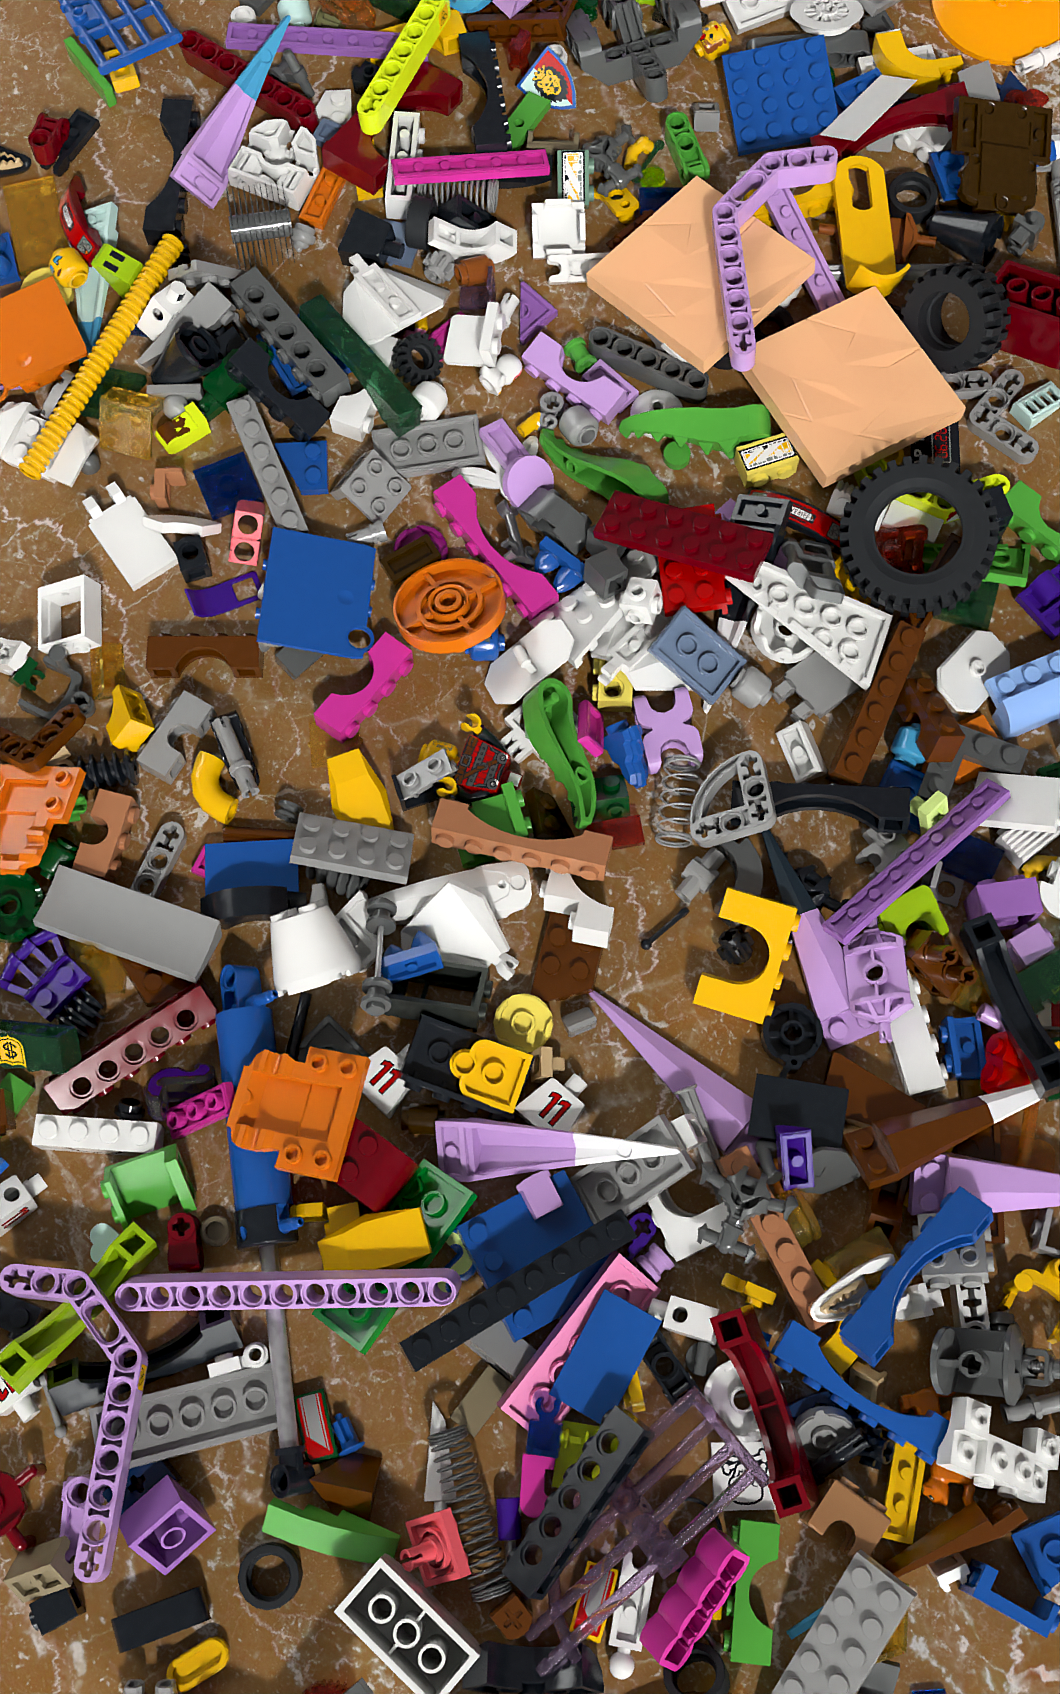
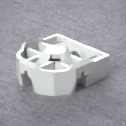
M283 119L261 122L251 129L248 146H241L228 168L230 185L236 188L238 186L242 190L244 186V191L249 192L250 188V193L255 194L256 190V195L260 197L262 192V197L267 199L268 194V200L273 201L274 197V202L279 204L280 199V204L284 206L286 201V207L299 211L308 194H310L320 172L316 139L307 128L302 126L297 134H295V131L290 129L288 122ZM288 142H291L292 145L290 150L287 149Z

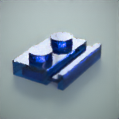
M968 835L940 860L943 862L941 870L976 886L982 880L993 878L1005 851L972 835Z

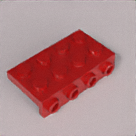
M714 503L683 508L722 519L721 513L715 514ZM658 556L665 617L674 616L681 606H686L692 613L722 609V614H728L727 605H732L733 602L731 588H725L724 580H727L725 575Z

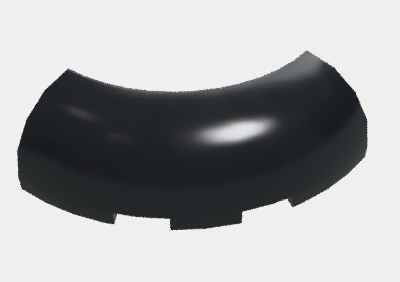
M488 1640L479 1645L482 1649L481 1654L464 1674L462 1689L486 1694H499V1692L518 1694L604 1693L603 1674L598 1658L591 1648L583 1643L555 1647H528L501 1644Z

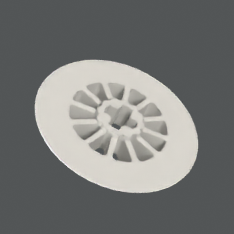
M795 0L790 6V15L799 23V26L807 33L817 36L823 34L824 36L842 34L848 31L853 24L857 23L864 13L862 5L857 0Z

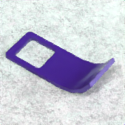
M252 571L203 590L184 589L194 616L202 618L213 617L260 600L258 595L239 602L232 588L233 584L252 578L257 591H259L261 583L256 572Z

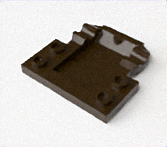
M960 95L954 98L951 154L964 155V165L958 172L961 183L957 190V195L962 202L972 206L973 212L998 213L1000 215L1016 217L1018 213L1024 215V211L1035 206L1038 191L1037 165L1046 166L1050 164L1053 109Z

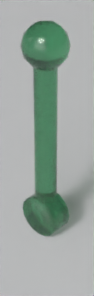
M662 140L655 142V148L641 166L642 172H644L657 152L664 149L665 144ZM636 177L631 181L633 183H639L641 179L639 177Z

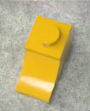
M118 684L112 691L113 709L106 729L110 741L115 747L136 753L155 728L142 694Z

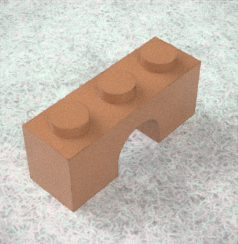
M99 789L90 816L97 824L107 826L108 834L98 844L91 845L81 842L72 869L113 883L114 877L117 878L122 867L120 860L123 851H126L130 845L131 835L129 833L132 824H136L140 814L139 805L132 796Z

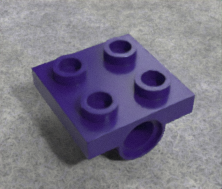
M1060 564L1051 571L1048 569L1040 574L1015 599L1052 641L1060 635Z

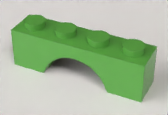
M1019 480L1005 495L1013 512L1007 527L1016 532L1024 542L1032 544L1041 551L1046 559L1053 560L1059 565L1060 533L1048 527L1040 515L1039 504L1042 496Z
M738 1518L737 1525H732L731 1538L750 1557L745 1572L733 1584L732 1595L728 1596L725 1603V1616H730V1629L723 1632L722 1650L728 1652L727 1657L731 1662L771 1666L773 1630L761 1622L753 1613L749 1601V1587L753 1576L763 1565L778 1560L780 1524L777 1522Z

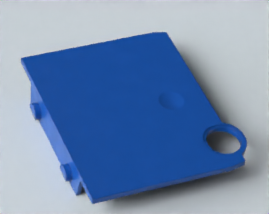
M273 527L268 559H263L262 570H265L266 573L261 607H256L255 619H259L256 642L350 659H363V654L368 652L374 644V634L367 627L368 617H371L372 606H369L371 591L375 587V580L372 578L376 548L364 544ZM353 630H363L369 635L370 644L365 648H356L349 642L348 635Z

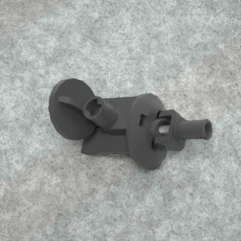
M1011 1323L1005 1332L943 1326V1328L938 1330L933 1340L930 1355V1376L936 1393L948 1396L952 1392L1004 1397L1008 1405L1015 1406L1022 1396L1025 1385L1046 1387L1051 1385L1055 1379H1060V1359H1056L1051 1349L1027 1347L1023 1332L1017 1323ZM1038 1356L1045 1357V1362H1040ZM1042 1372L1044 1378H1038V1374Z

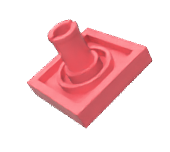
M450 1507L405 1522L412 1547L401 1551L400 1561L412 1557V1560L402 1563V1566L409 1572L419 1567L425 1588L457 1580L471 1574L468 1556L463 1549L458 1533L457 1521Z

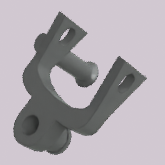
M56 645L51 647L49 657L45 655L43 658V662L48 669L71 678L69 689L61 703L51 712H46L21 698L18 701V705L22 711L49 721L64 706L76 704L86 718H89L95 713L96 705L92 697L82 691L83 678L79 672L71 668L65 657L66 651L62 646Z

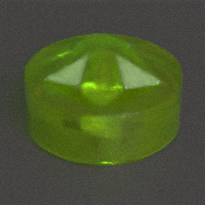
M660 167L644 169L642 171L643 177L639 178L640 186L645 190L658 189L666 182L665 172Z

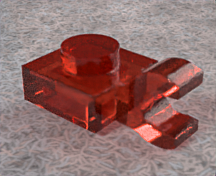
M521 29L517 37L512 38L508 48L511 60L508 64L509 70L513 71L514 68L521 69L522 76H525L530 67L528 55L531 52V32Z

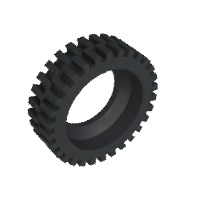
M919 455V462L912 463L911 456L903 457L902 465L897 466L896 461L892 460L887 462V470L882 471L879 466L873 470L872 479L866 476L860 481V489L855 488L853 490L851 502H846L844 517H841L839 532L840 554L845 573L850 576V583L854 588L856 586L859 588V595L864 599L867 597L871 599V605L878 608L881 604L885 606V612L892 615L894 610L901 611L900 617L908 618L909 613H917L916 618H925V612L932 611V615L936 616L940 615L941 610L947 607L948 611L956 608L958 601L961 600L964 603L969 599L972 591L976 592L979 589L982 580H985L989 573L999 538L997 537L999 521L996 522V507H991L992 497L990 493L986 492L984 494L982 492L984 484L979 479L973 482L971 480L973 473L968 469H965L963 473L958 472L959 464L951 461L949 467L943 466L944 458L937 456L934 463H927L928 455ZM915 492L934 494L946 500L957 512L962 525V541L955 556L943 567L925 574H910L892 567L881 556L875 542V526L885 507L896 498Z

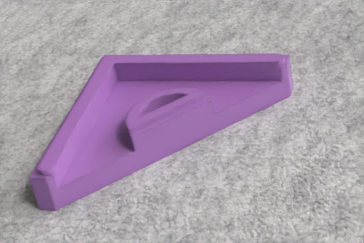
M522 281L520 344L525 345L558 316V310L527 283Z

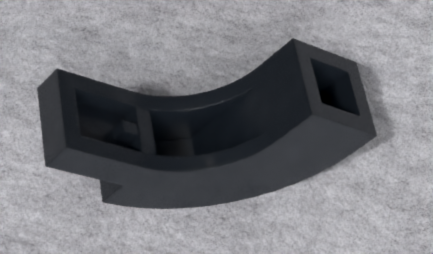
M283 886L230 888L202 897L200 899V912L202 915L220 920L221 929L228 930L241 923L271 921V916L292 908H297L298 911V908L307 904V893L287 891V887Z

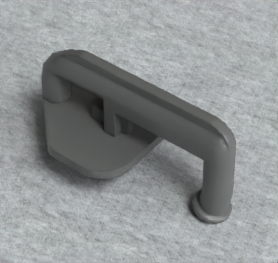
M760 1138L755 1145L763 1173L767 1174L766 1183L769 1185L775 1184L782 1177V1172L777 1170L773 1158L777 1159L776 1140ZM812 1147L815 1187L799 1190L806 1193L825 1194L858 1179L861 1174L850 1154L845 1149Z

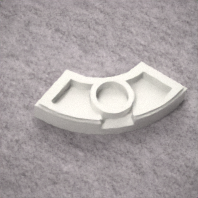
M181 515L143 516L142 526L162 534L182 533L204 537L221 533L222 523Z

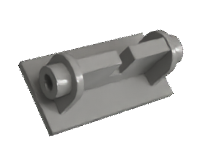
M443 748L399 774L396 778L404 800L411 797H419L420 793L431 788L435 782L439 783V780L444 777H453L455 771L458 770V766L453 760H449L446 749Z

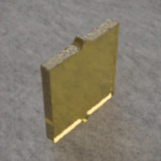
M309 722L310 742L307 745L311 750L312 768L328 767L327 759L357 748L361 751L363 739L360 737V729L353 738H347L341 744L318 727L316 722Z

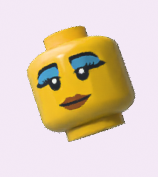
M59 248L53 252L50 258L49 269L63 287L75 289L81 287L87 281L89 273L88 264L75 248Z

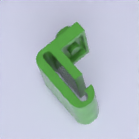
M512 781L501 784L502 794L472 802L473 808L469 809V811L490 826L529 838V834L533 833L529 816L523 817L520 808L525 806L522 792L520 789L515 791ZM458 849L462 866L465 869L498 861L493 856L471 854L466 850Z

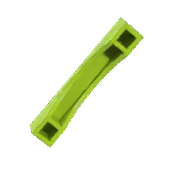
M133 1221L110 1244L89 1276L97 1282L109 1301L112 1302L115 1299L117 1288L133 1275L139 1274L160 1251L156 1242ZM85 1280L74 1291L75 1295L83 1293L86 1288ZM63 1302L40 1323L14 1339L0 1353V1376L18 1394L87 1327L70 1303ZM103 1305L94 1307L91 1312L92 1320L105 1309Z

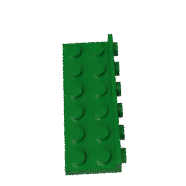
M423 1159L418 1165V1170L388 1211L421 1207L432 1253L399 1269L427 1268L478 1197L474 1192L426 1159ZM406 1282L407 1289L411 1291L415 1283ZM344 1283L346 1292L356 1294L353 1285ZM375 1283V1288L378 1292L382 1294L388 1293L387 1287L384 1284ZM399 1307L315 1308L312 1315L359 1352L366 1355Z

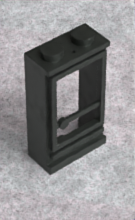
M443 961L444 968L393 983L392 992L387 995L392 1002L391 1009L383 1015L419 1021L421 1014L456 1027L472 1028L473 1032H477L480 1020L485 1021L487 1016L488 1003H484L485 998L490 999L492 995L493 981H488L489 968ZM409 982L424 984L421 998L405 996ZM429 985L474 992L471 1006L427 1000L426 995Z

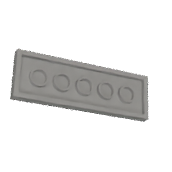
M271 1363L264 1364L259 1368H248L142 1395L129 1469L278 1430ZM103 1406L89 1409L95 1448ZM118 1418L113 1422L111 1427L113 1435L117 1436L124 1431V1419ZM112 1452L106 1457L105 1465L108 1470H112L118 1465L119 1456L116 1452Z
M861 1549L857 1551L771 1694H857L918 1593Z

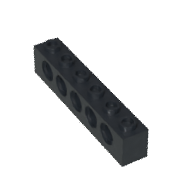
M615 1405L613 1409L605 1413L601 1420V1427L595 1436L590 1437L585 1442L582 1448L583 1453L577 1462L565 1471L564 1481L558 1490L548 1496L544 1503L545 1508L538 1519L533 1520L528 1525L525 1531L526 1536L521 1544L515 1547L507 1556V1564L501 1572L528 1598L538 1600L545 1598L656 1435L653 1430L629 1410ZM617 1437L619 1445L617 1450L612 1453L611 1442ZM598 1464L600 1473L598 1478L593 1480L592 1470ZM579 1492L581 1501L578 1507L575 1508L573 1499L576 1493ZM560 1520L562 1528L556 1536L554 1527L556 1522ZM541 1548L542 1559L537 1564L535 1555L537 1550Z

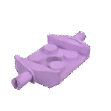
M876 917L866 926L863 934L854 937L843 946L850 1013L854 1017L875 1022L878 1025L879 1042L886 1043L888 1041L890 1043L893 1041L890 1027L891 1021L912 1009L914 1003L910 997L904 950L906 942L900 935L880 931ZM872 968H883V975L880 979L872 981L868 978V973Z

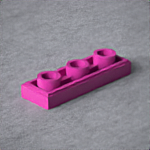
M223 1082L167 1109L166 1122L170 1129L171 1138L181 1139L228 1117L235 1097L233 1083Z

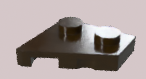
M532 787L525 793L535 839L557 840L575 837L554 797L535 787Z

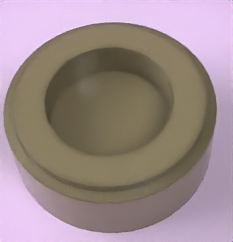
M220 1215L207 1217L200 1226L201 1239L212 1247L225 1245L232 1236L231 1223Z

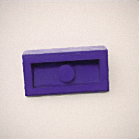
M776 1125L778 1170L782 1172L779 1182L783 1190L815 1187L811 1129Z

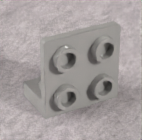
M372 449L359 457L332 489L330 494L337 501L346 497L374 524L378 520H382L383 523L412 487Z

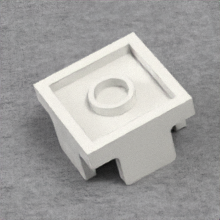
M545 199V203H532L533 259H547L549 255L585 254L584 202H571V199Z

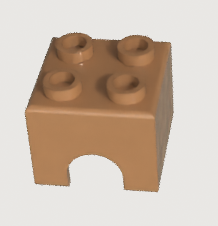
M838 1475L836 1479L826 1477L825 1482L818 1489L821 1495L812 1509L803 1512L800 1521L813 1531L823 1535L831 1523L841 1520L845 1526L846 1534L839 1550L851 1559L860 1549L870 1556L891 1523V1519L885 1515L887 1508L872 1497L865 1495L862 1498L857 1492L860 1488L844 1476Z

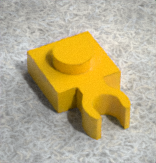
M729 1273L724 1274L721 1286L747 1297L745 1303L752 1304L753 1307L763 1310L764 1305L767 1307L773 1306L777 1295L770 1290L749 1281H744Z

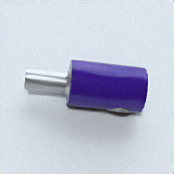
M520 1497L496 1499L498 1540L505 1543V1562L509 1553L516 1547V1540L522 1539Z

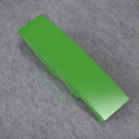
M275 1497L268 1505L262 1527V1532L289 1543L323 1554L375 1564L385 1553L395 1559L401 1535L345 1510H342L336 1516L309 1503L302 1510Z

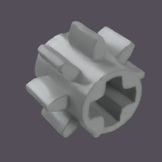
M439 250L438 252L434 251L433 254L428 253L422 262L426 265L424 274L432 283L444 284L445 281L450 282L454 276V259L446 251Z

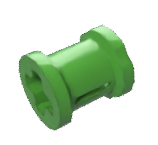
M582 337L572 339L563 349L564 354L570 357L575 364L574 369L579 374H584L597 362L596 357L591 355L585 347L586 342Z

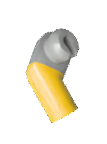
M536 412L518 425L517 431L525 438L534 430L541 431L542 428L554 430L558 420L555 415Z

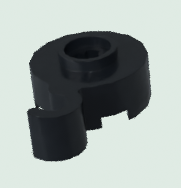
M793 1002L777 1006L773 1010L772 1015H768L764 1020L760 1033L764 1051L769 1058L783 1066L778 1075L781 1078H787L788 1074L797 1073L802 1064L814 1056L822 1043L823 1037L820 1019L807 1009V1006ZM788 1028H793L794 1033L799 1035L794 1041L788 1040L784 1035Z

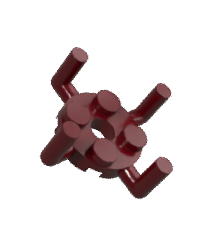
M43 1463L30 1464L16 1476L0 1470V1537L6 1536L17 1551L27 1550L36 1545L35 1536H23L17 1526L28 1507L23 1486L34 1477H41L46 1473L47 1468Z

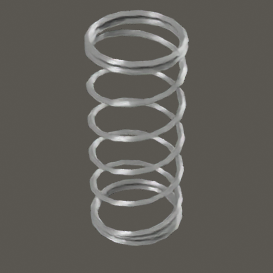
M673 754L664 758L663 769L669 775L661 780L662 785L667 790L660 794V799L665 805L658 809V813L664 819L656 824L660 832L655 835V841L663 846L683 848L692 844V835L683 832L662 831L659 828V824L670 821L677 824L690 825V822L676 821H690V819L684 817L667 818L661 814V809L671 806L677 809L691 810L692 804L685 802L668 803L662 796L669 791L681 795H696L697 791L685 787L669 788L664 784V780L672 776L681 780L695 781L699 777L692 773L672 774L666 770V767L675 771L691 772L699 769L701 762L692 756ZM674 761H690L697 765L684 767L670 763ZM677 775H687V776H693V777H696V778H685V777H680V776H677ZM676 790L692 791L693 793L680 792ZM677 805H687L691 807H681ZM672 837L676 839H684L687 840V842H670L662 840L660 838Z

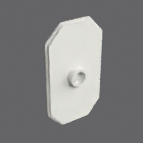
M562 619L543 620L490 664L484 684L495 704H515L569 660L575 639Z
M973 630L938 667V691L955 711L974 713L990 696L984 686L985 681L1010 670V653L993 632Z

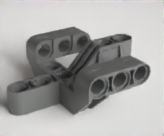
M602 0L601 10L604 21L609 20L610 31L616 30L620 43L618 46L602 50L597 35V28L592 27L589 15L585 14L581 8L573 10L565 26L567 32L565 41L580 64L581 70L607 86L634 79L645 99L651 103H658L667 99L666 69L680 65L702 36L701 14L694 0H655L658 10L671 30L645 37L642 26L643 13L638 2L635 0Z

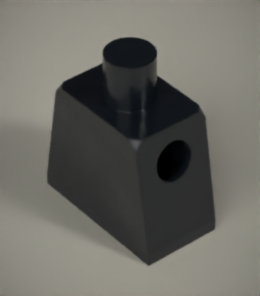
M356 208L338 247V253L342 265L353 266L349 262V257L358 253L368 266L376 263L380 268H384L388 256L402 259L405 244L395 241V233L390 223Z

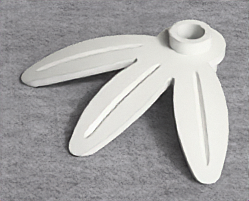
M529 436L522 445L530 455L536 456L538 438L536 436ZM482 441L486 458L496 473L482 468L464 467L453 470L451 475L456 477L460 474L471 486L500 489L502 496L508 500V497L503 492V475L505 470Z

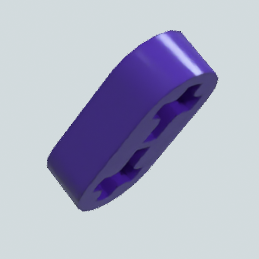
M638 1213L629 1220L634 1232L637 1229L635 1224L637 1220L640 1222L647 1220L650 1223L648 1226L650 1233L648 1235L643 1232L636 1239L631 1240L633 1243L627 1249L630 1255L625 1258L629 1262L635 1258L656 1233L657 1226L648 1213Z

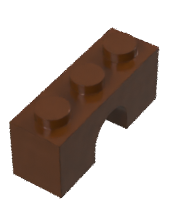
M906 678L895 708L904 723H921L920 734L915 743L926 762H952L966 737L931 678Z

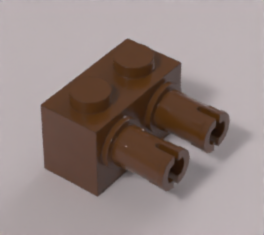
M916 929L906 941V946H904L906 966L931 995L949 998L960 984L970 986L976 982L977 972L972 970L971 966L963 965V958L958 954L957 950H954L953 946L944 944L945 939L935 930Z

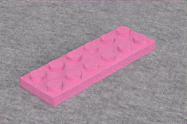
M617 1251L611 1253L496 1404L543 1444H546L572 1409V1407L549 1395V1392L604 1289L643 1311L647 1310L652 1299L656 1298L661 1291L660 1288Z

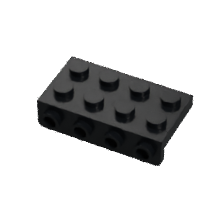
M421 1014L398 1078L405 1081L403 1087L416 1092H421L423 1087L433 1091L432 1097L449 1103L450 1098L461 1101L460 1107L468 1111L477 1113L480 1108L490 1112L488 1118L506 1122L507 1119L515 1121L516 1114L491 1107L464 1096L459 1088V1078L454 1076L450 1070V1059L456 1051L470 1049L478 1040L490 1039ZM533 1056V1058H532V1061H531V1064H530V1066H529V1069H528V1072H527V1075H526V1078H525V1081H524V1084H523V1087H522L521 1093H520V1095H519V1098H518V1101H517L516 1106L518 1105V1102H519V1100H520L521 1094H522V1092H523V1089H524L525 1083H526V1081H527L528 1075H529V1073H530V1070H531L532 1064H533V1062H534L535 1056Z

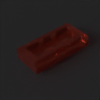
M640 814L593 822L583 829V833L584 830L613 836L612 850L645 845Z

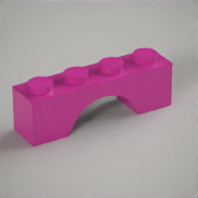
M387 632L368 651L369 662L374 671L369 684L363 690L351 695L331 693L314 712L316 725L341 744L347 738L351 739L357 734L361 722L366 717L370 718L375 713L381 699L384 696L388 697L394 691L396 682L401 676H407L413 668L412 650Z

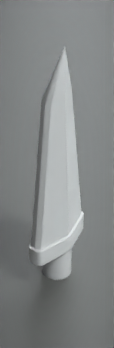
M434 1401L432 1403L430 1435L446 1430L445 1419ZM442 1444L429 1446L424 1502L434 1501V1512L446 1509V1501L456 1498L455 1491L447 1494L442 1493L444 1490L454 1487V1481L439 1483L440 1480L453 1476L452 1470L441 1473L436 1472L438 1469L451 1465V1459L437 1463L433 1462L434 1459L450 1453L449 1449L431 1452V1449Z

